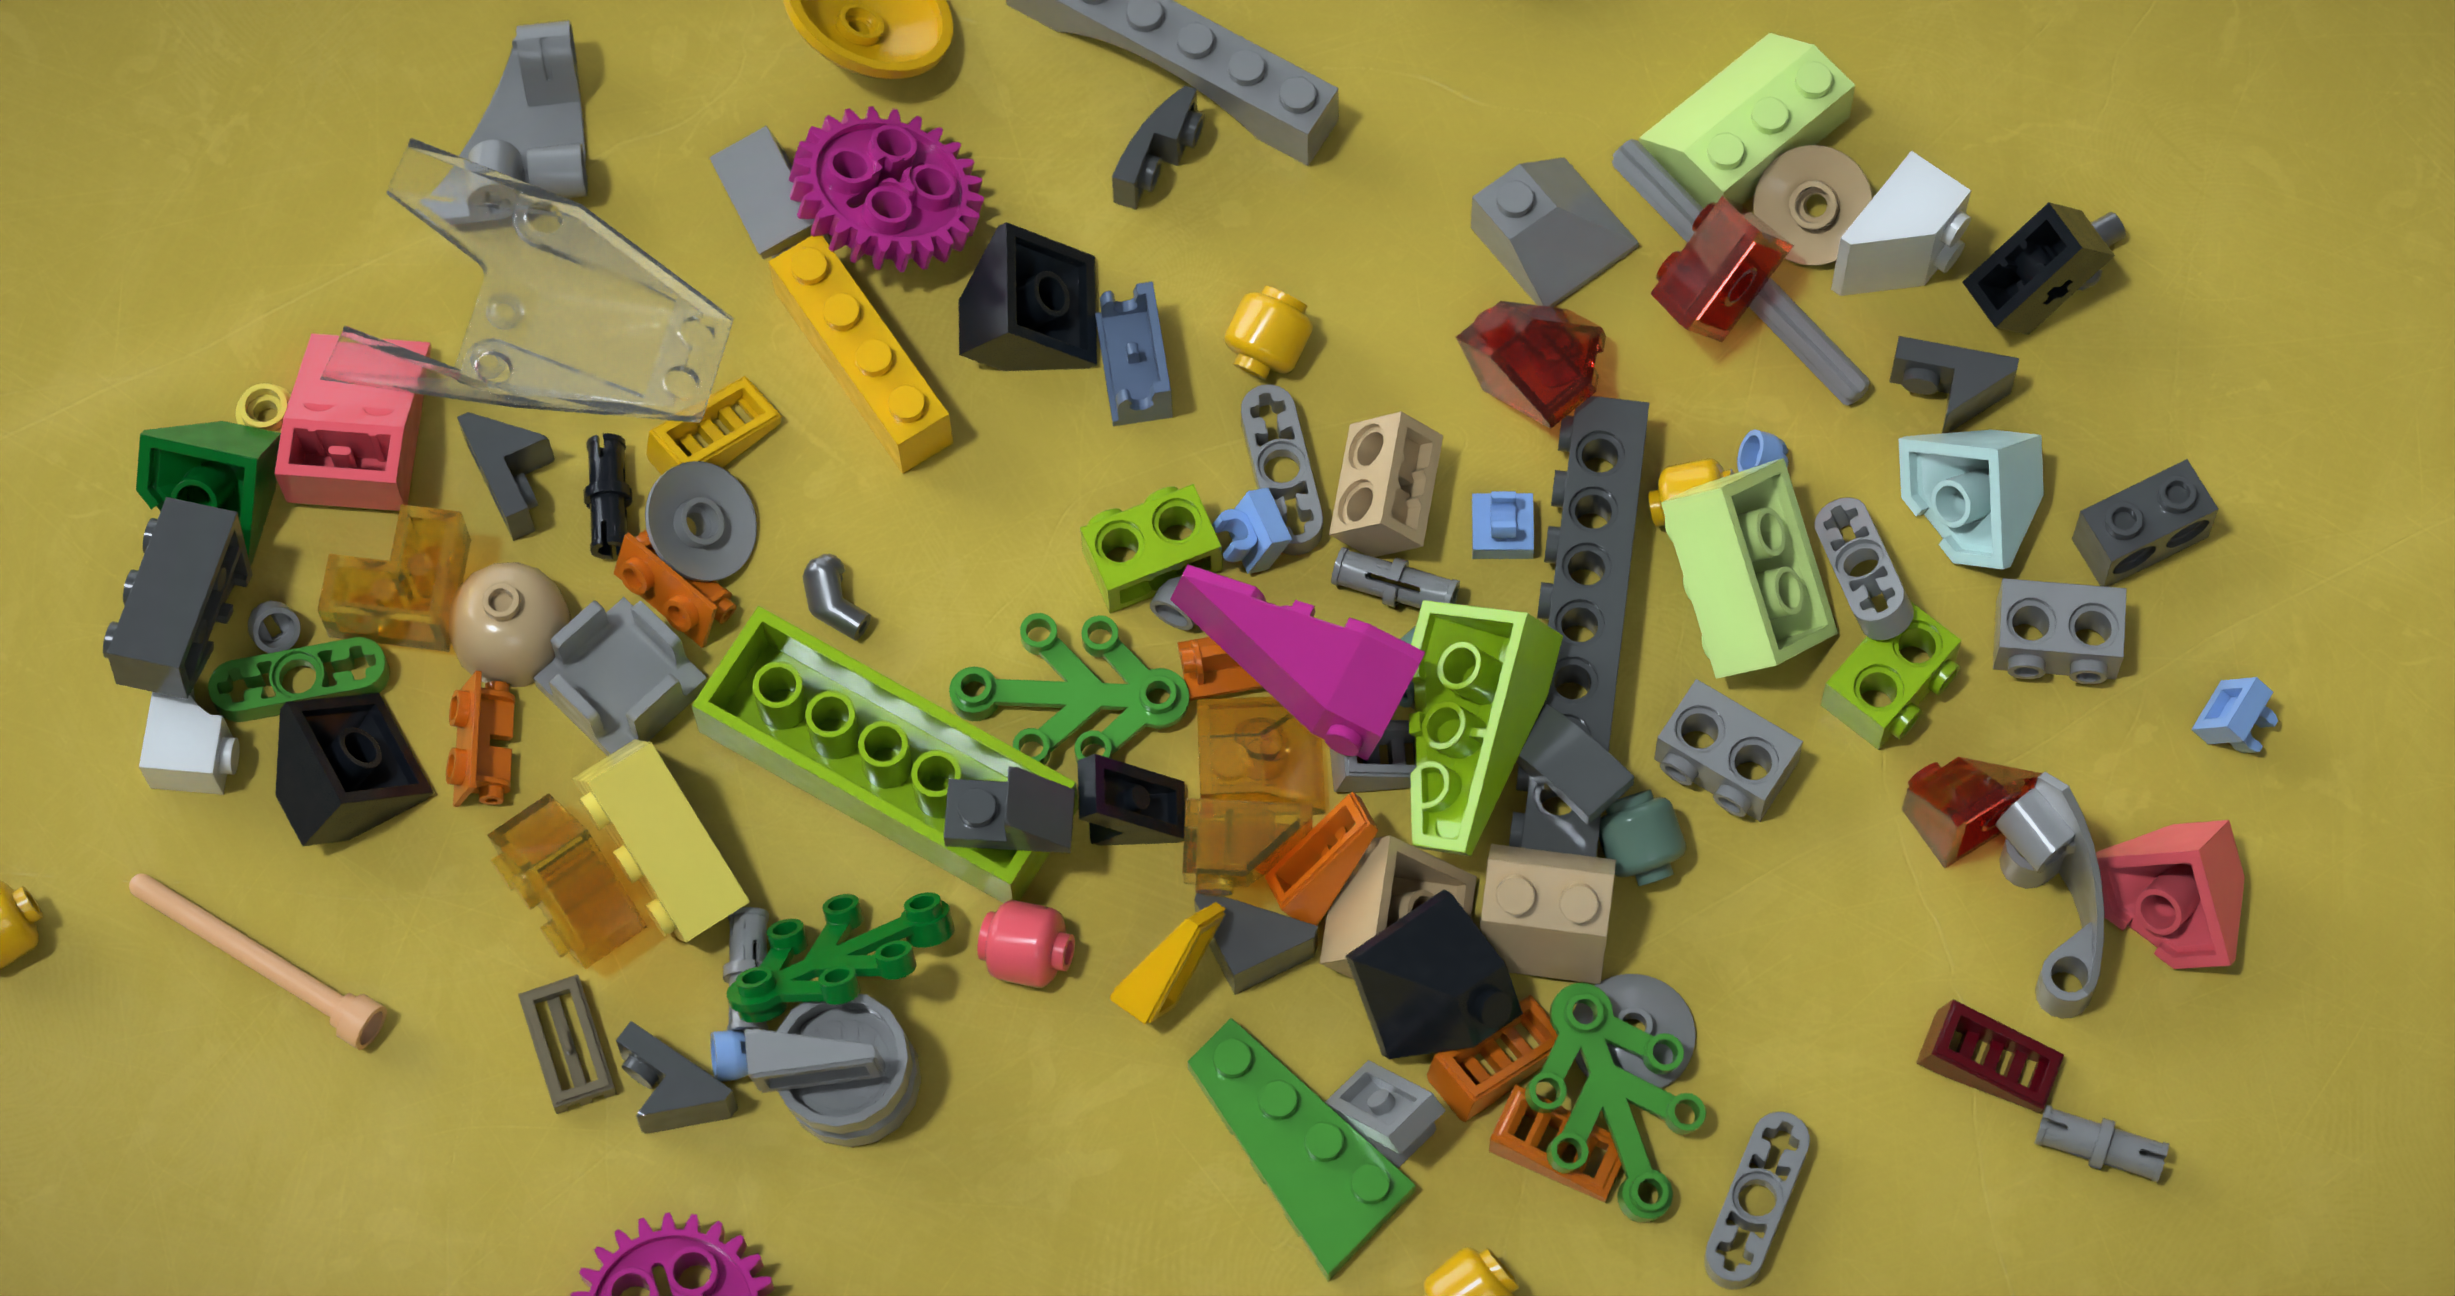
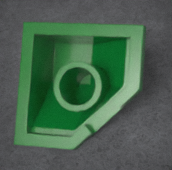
M226 421L144 430L140 434L136 491L151 509L157 506L160 511L166 497L237 512L250 566H252L276 490L277 479L274 473L281 433Z

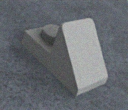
M1369 1060L1325 1101L1332 1110L1396 1168H1399L1434 1134L1436 1130L1434 1122L1445 1112V1109L1432 1092Z

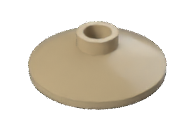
M1800 146L1778 156L1761 175L1754 194V217L1761 236L1777 254L1799 264L1822 265L1837 260L1841 237L1873 199V195L1865 173L1848 155L1827 146ZM1818 193L1826 199L1827 209L1823 215L1814 217L1807 210V201L1810 196Z

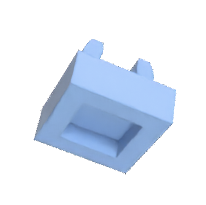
M1268 487L1248 491L1235 509L1223 511L1212 524L1215 533L1228 531L1233 542L1230 543L1222 554L1224 559L1230 562L1242 560L1248 574L1268 570L1292 540Z
M1516 491L1472 493V559H1533V493H1516Z
M2257 677L2221 680L2191 730L2207 744L2230 743L2235 750L2241 753L2260 752L2263 746L2253 738L2251 729L2254 724L2260 728L2276 726L2278 722L2276 714L2266 707L2273 691Z

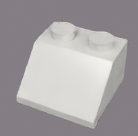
M1911 151L1841 237L1831 290L1840 296L1919 287L1925 286L1937 269L1946 273L1957 261L1965 246V243L1960 238L1971 221V217L1966 214L1971 190Z

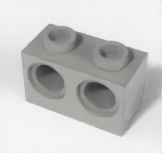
M2003 578L1996 600L1993 669L2006 670L2009 675L2021 679H2036L2045 674L2070 676L2071 680L2082 684H2098L2107 679H2116L2124 658L2127 588ZM2021 624L2032 625L2042 633L2043 637L2038 640L2023 639L2015 632L2014 627ZM2082 629H2090L2099 633L2105 642L2100 645H2088L2083 643L2075 632Z
M1696 679L1657 737L1654 760L1660 762L1663 772L1673 780L1684 785L1695 783L1714 794L1715 802L1727 812L1739 817H1744L1748 814L1754 819L1761 821L1799 763L1803 741ZM1692 731H1701L1708 734L1714 743L1706 748H1694L1684 741L1683 736ZM1745 762L1757 763L1766 770L1767 775L1758 780H1750L1741 776L1736 767Z

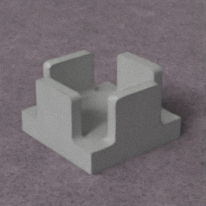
M624 597L607 612L596 600L591 602L552 637L551 644L555 658L534 677L536 687L607 756L634 739L642 741L651 740L697 698L708 682L707 677L686 657L681 639L642 601L633 606Z

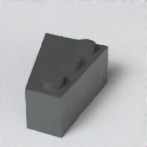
M166 497L158 519L151 518L146 526L143 537L144 556L139 570L132 569L126 578L123 590V604L125 606L119 622L112 621L107 628L103 642V656L109 659L116 684L188 699L214 650V642L208 641L214 623H228L233 614V605L225 603L234 585L247 587L253 574L237 512Z

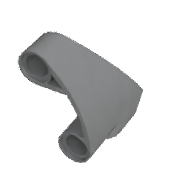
M570 20L516 27V38L512 40V50L504 73L475 132L457 160L421 200L422 208L446 225L509 217L518 211L522 203L588 195L580 86L574 36Z
M2044 772L2037 778L2035 787L2004 812L1997 821L1996 827L2006 837L1999 860L2001 871L2008 881L2015 886L2025 889L2037 888L2047 883L2059 873L2072 894L2082 929L2047 957L2035 987L2036 1000L2041 1008L2051 1016L2064 1019L2073 1018L2081 1014L2089 1005L2100 975L2104 944V901L2095 847L2084 815L2070 787L2049 773ZM2061 972L2073 974L2079 979L2082 989L2076 992L2063 991L2054 984L2052 975Z

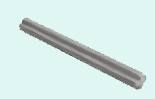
M1634 139L1628 140L1615 151L1612 160L1613 167L1843 404L1850 406L1867 392L1870 384L1869 378L1639 141Z

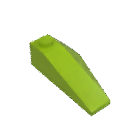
M1427 600L1422 601L1411 645L1424 651L1425 654L1411 680L1414 682L1415 713L1409 714V734L1414 736L1416 740V768L1410 774L1412 845L1419 849L1466 856L1472 855L1548 696L1563 635L1529 613Z

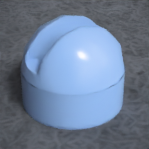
M1757 429L1751 430L1744 437L1738 451V471L1741 472L1784 458L1788 467L1789 460L1786 456L1788 449L1785 442L1774 434Z
M733 1030L711 1032L710 1049L714 1078L720 1082L735 1081L748 1075L745 1034Z

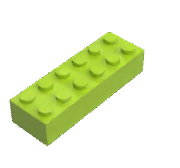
M760 606L756 608L692 704L700 733L1002 903L1009 900L1020 901L1050 852L946 847L944 843L948 779L1007 782L1009 767H1018L1075 789L1074 815L1079 808L1075 781Z

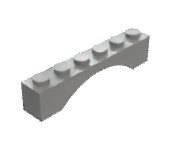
M1006 0V5L1057 32L1076 33L1099 39L1126 49L1159 65L1212 99L1238 120L1258 140L1306 166H1309L1338 122L1337 87L1173 0Z

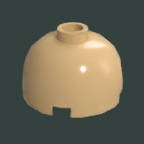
M519 562L494 563L473 572L457 588L449 607V639L461 666L471 675L475 671H482L481 682L503 681L510 683L511 688L525 687L534 683V677L555 658L551 639L572 620V617L559 587L538 568Z

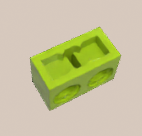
M1194 484L1179 490L1177 487L1160 489L1149 495L1143 504L1124 511L1117 508L1103 511L1095 515L1088 522V525L1080 527L1083 554L1109 613L1155 596L1158 589L1167 580L1182 576L1187 564L1213 573L1223 570L1222 546ZM1174 525L1186 526L1193 531L1187 538L1182 540H1172L1162 534L1167 528ZM1117 547H1127L1136 553L1133 558L1125 562H1115L1106 557L1109 551Z
M1912 602L1914 616L1905 631L1886 640H1875L1866 637L1826 682L1821 706L1878 750L1892 735L1899 740L1902 739L1914 726L1922 713V710L1917 707L1930 691L1940 695L1950 685L1961 667L1956 663L1961 639ZM1906 647H1918L1924 650L1930 659L1922 663L1910 662L1902 656L1900 650ZM1870 690L1881 691L1890 698L1892 703L1884 707H1874L1866 703L1861 694Z

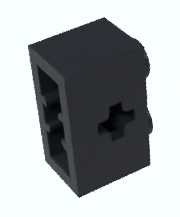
M2048 202L1962 283L1995 328L2029 335L2115 255L2082 210Z

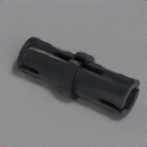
M603 433L604 448L600 447L598 435L590 437L586 442L589 461V485L585 487L583 492L584 504L590 509V552L593 556L601 559H613L612 545H616V555L619 556L624 535L628 533L627 507L633 501L632 489L626 483L625 439L617 434Z

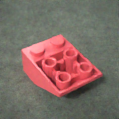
M311 334L283 417L274 473L287 503L407 512L431 352L430 342Z

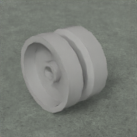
M859 994L854 1000L841 1005H830L826 1002H803L791 1010L776 1031L874 1045L885 1062L886 1074H883L882 1077L778 1091L802 1128L823 1142L846 1147L878 1142L898 1129L916 1105L922 1080L917 1052L890 1009L869 995Z

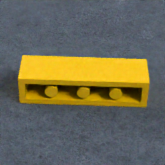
M822 235L810 236L768 261L774 292L901 473L904 474L953 444L949 413L834 251L829 250L830 245Z

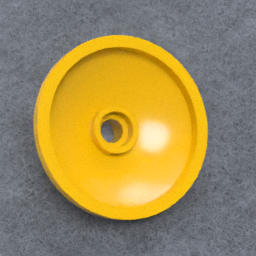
M783 0L791 22L803 39L816 52L845 70L867 77L901 79L923 74L941 61L953 36V19L946 0Z

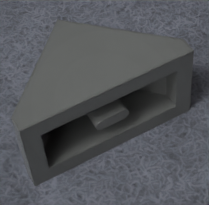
M1198 888L1194 899L1195 913L1214 902L1226 908L1224 911L1225 916L1209 946L1234 995L1314 958L1318 947V926Z

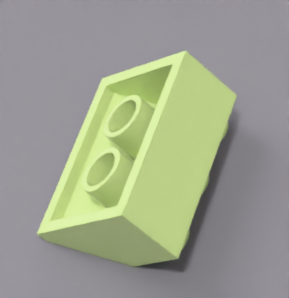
M1769 33L1639 138V143L1720 223L1755 194L1761 175L1773 160L1793 148L1816 145L1850 117L1855 84L1815 45Z
M1784 458L1690 488L1661 502L1665 515L1666 532L1674 543L1684 575V589L1686 595L1692 601L1702 633V647L1706 656L1710 659L1716 679L1777 666L1838 633Z

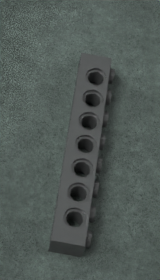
M1577 394L1574 416L1562 415L1558 451L1570 452L1568 470H1555L1551 506L1563 508L1561 527L1548 526L1544 562L1556 564L1554 583L1541 582L1537 619L1549 620L1548 626L1563 635L1549 693L1543 706L1548 704L1562 713L1609 752L1649 402ZM1602 458L1609 461L1614 467L1606 472H1594L1587 468L1584 463L1590 459ZM1585 514H1597L1603 517L1607 524L1593 529L1583 526L1577 519ZM1586 569L1595 572L1601 579L1591 585H1582L1574 581L1570 575L1575 571ZM1572 626H1583L1588 628L1594 636L1590 640L1576 642L1566 637L1563 632ZM1572 682L1583 686L1588 693L1579 699H1568L1561 696L1556 689L1564 683ZM1519 766L1516 791L1528 792L1526 812H1513L1509 846L1596 857L1601 814L1587 825L1573 810L1565 815H1553L1547 812L1542 806L1543 802L1559 796L1550 787L1543 790Z

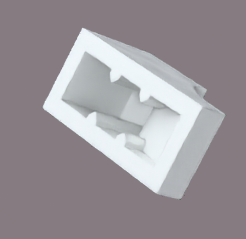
M194 688L188 699L152 692L139 768L149 787L152 789L223 795L227 774L234 775L239 762L238 738H233L223 716L211 715L204 711L195 701Z

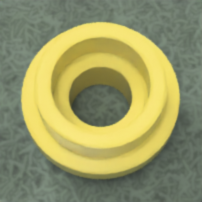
M269 383L256 384L243 393L237 403L235 412L237 423L281 433L283 417L291 394L284 388ZM274 409L278 411L277 415L269 421L260 422L257 420L258 415L263 410Z

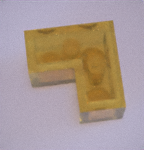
M401 504L390 561L329 554L317 609L329 638L349 639L364 637L379 644L449 652L451 646L449 639L450 607L457 588L463 583L471 544V537L462 512Z
M549 793L487 834L498 852V855L490 860L491 864L505 885L511 891H516L529 910H532L537 905L548 920L547 923L539 928L549 945L560 958L570 953L586 970L648 927L589 831Z

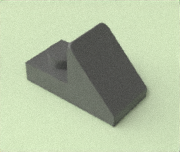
M1899 336L1890 383L1901 384L1906 390L1917 394L1928 395L1937 391L1949 393L1942 433H1950L2011 394L2019 358Z
M470 412L458 416L457 419L465 442L513 541L534 532L535 528L529 510L537 507L538 503L525 475L554 461L555 458L549 439L540 433Z
M1009 767L1007 782L948 779L944 827L945 846L1071 853L1075 789L1018 767Z
M630 1021L616 1039L622 1059L625 1061L621 1066L622 1069L646 1088L652 1089L656 1083L659 1084L636 1115L643 1133H654L730 1119L737 1111L738 1106L732 1089L634 1022Z

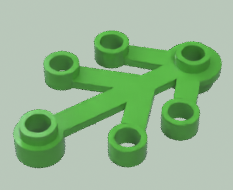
M1043 613L1031 614L1023 620L1020 627L1021 642L1029 653L1040 655L1065 682L995 679L993 674L984 668L968 667L962 669L953 677L949 687L951 704L954 711L961 718L968 721L987 719L995 712L998 705L1062 708L1039 729H1024L1013 740V748L1019 751L1027 742L1034 741L1043 746L1042 752L1031 758L1044 765L1049 761L1051 752L1101 709L1125 711L1102 732L1091 730L1081 734L1075 742V758L1078 764V760L1085 758L1082 754L1083 749L1090 744H1098L1105 749L1102 756L1112 759V755L1146 726L1163 729L1178 723L1188 710L1189 690L1185 681L1177 673L1164 668L1149 670L1119 640L1116 623L1107 616L1098 615L1089 618L1082 627L1083 647L1090 655L1099 658L1103 657L1126 682V684L1102 683L1058 638L1055 621ZM1035 627H1044L1049 630L1050 635L1044 641L1037 642L1031 640L1028 637V633ZM1098 629L1107 630L1112 635L1110 640L1103 644L1092 642L1089 636ZM969 682H980L985 686V690L978 696H968L962 690ZM1154 689H1164L1170 694L1169 699L1161 704L1152 703L1148 700L1147 696Z
M1588 983L1571 984L1562 989L1551 1004L1550 1022L1558 1036L1541 1072L1526 1086V1101L1533 1110L1539 1113H1550L1556 1110L1566 1098L1567 1087L1564 1078L1580 1050L1589 1075L1562 1133L1555 1137L1548 1145L1547 1160L1553 1169L1561 1173H1572L1580 1168L1588 1158L1589 1150L1586 1141L1602 1109L1626 1175L1625 1180L1618 1189L1619 1207L1629 1219L1635 1222L1647 1223L1654 1221L1670 1207L1673 1191L1666 1176L1651 1168L1628 1102L1665 1120L1670 1130L1682 1135L1692 1133L1702 1125L1706 1117L1705 1105L1694 1094L1682 1093L1675 1096L1615 1066L1606 1042L1643 1058V1063L1649 1071L1654 1074L1665 1075L1676 1069L1683 1060L1684 1048L1678 1038L1667 1033L1652 1036L1613 1015L1611 1001L1600 988ZM1582 1003L1591 1008L1593 1012L1592 1023L1582 1024L1575 1019L1573 1015L1575 1004ZM1656 1044H1664L1671 1049L1673 1054L1671 1064H1661L1654 1058L1653 1048ZM1539 1082H1547L1554 1087L1556 1091L1554 1102L1545 1103L1537 1097L1536 1085ZM1684 1103L1693 1109L1695 1118L1692 1124H1683L1676 1118L1675 1107L1677 1104ZM1569 1142L1576 1147L1578 1157L1575 1163H1566L1559 1158L1557 1153L1559 1143ZM1647 1182L1655 1186L1658 1191V1200L1655 1204H1647L1640 1199L1638 1195L1640 1183Z

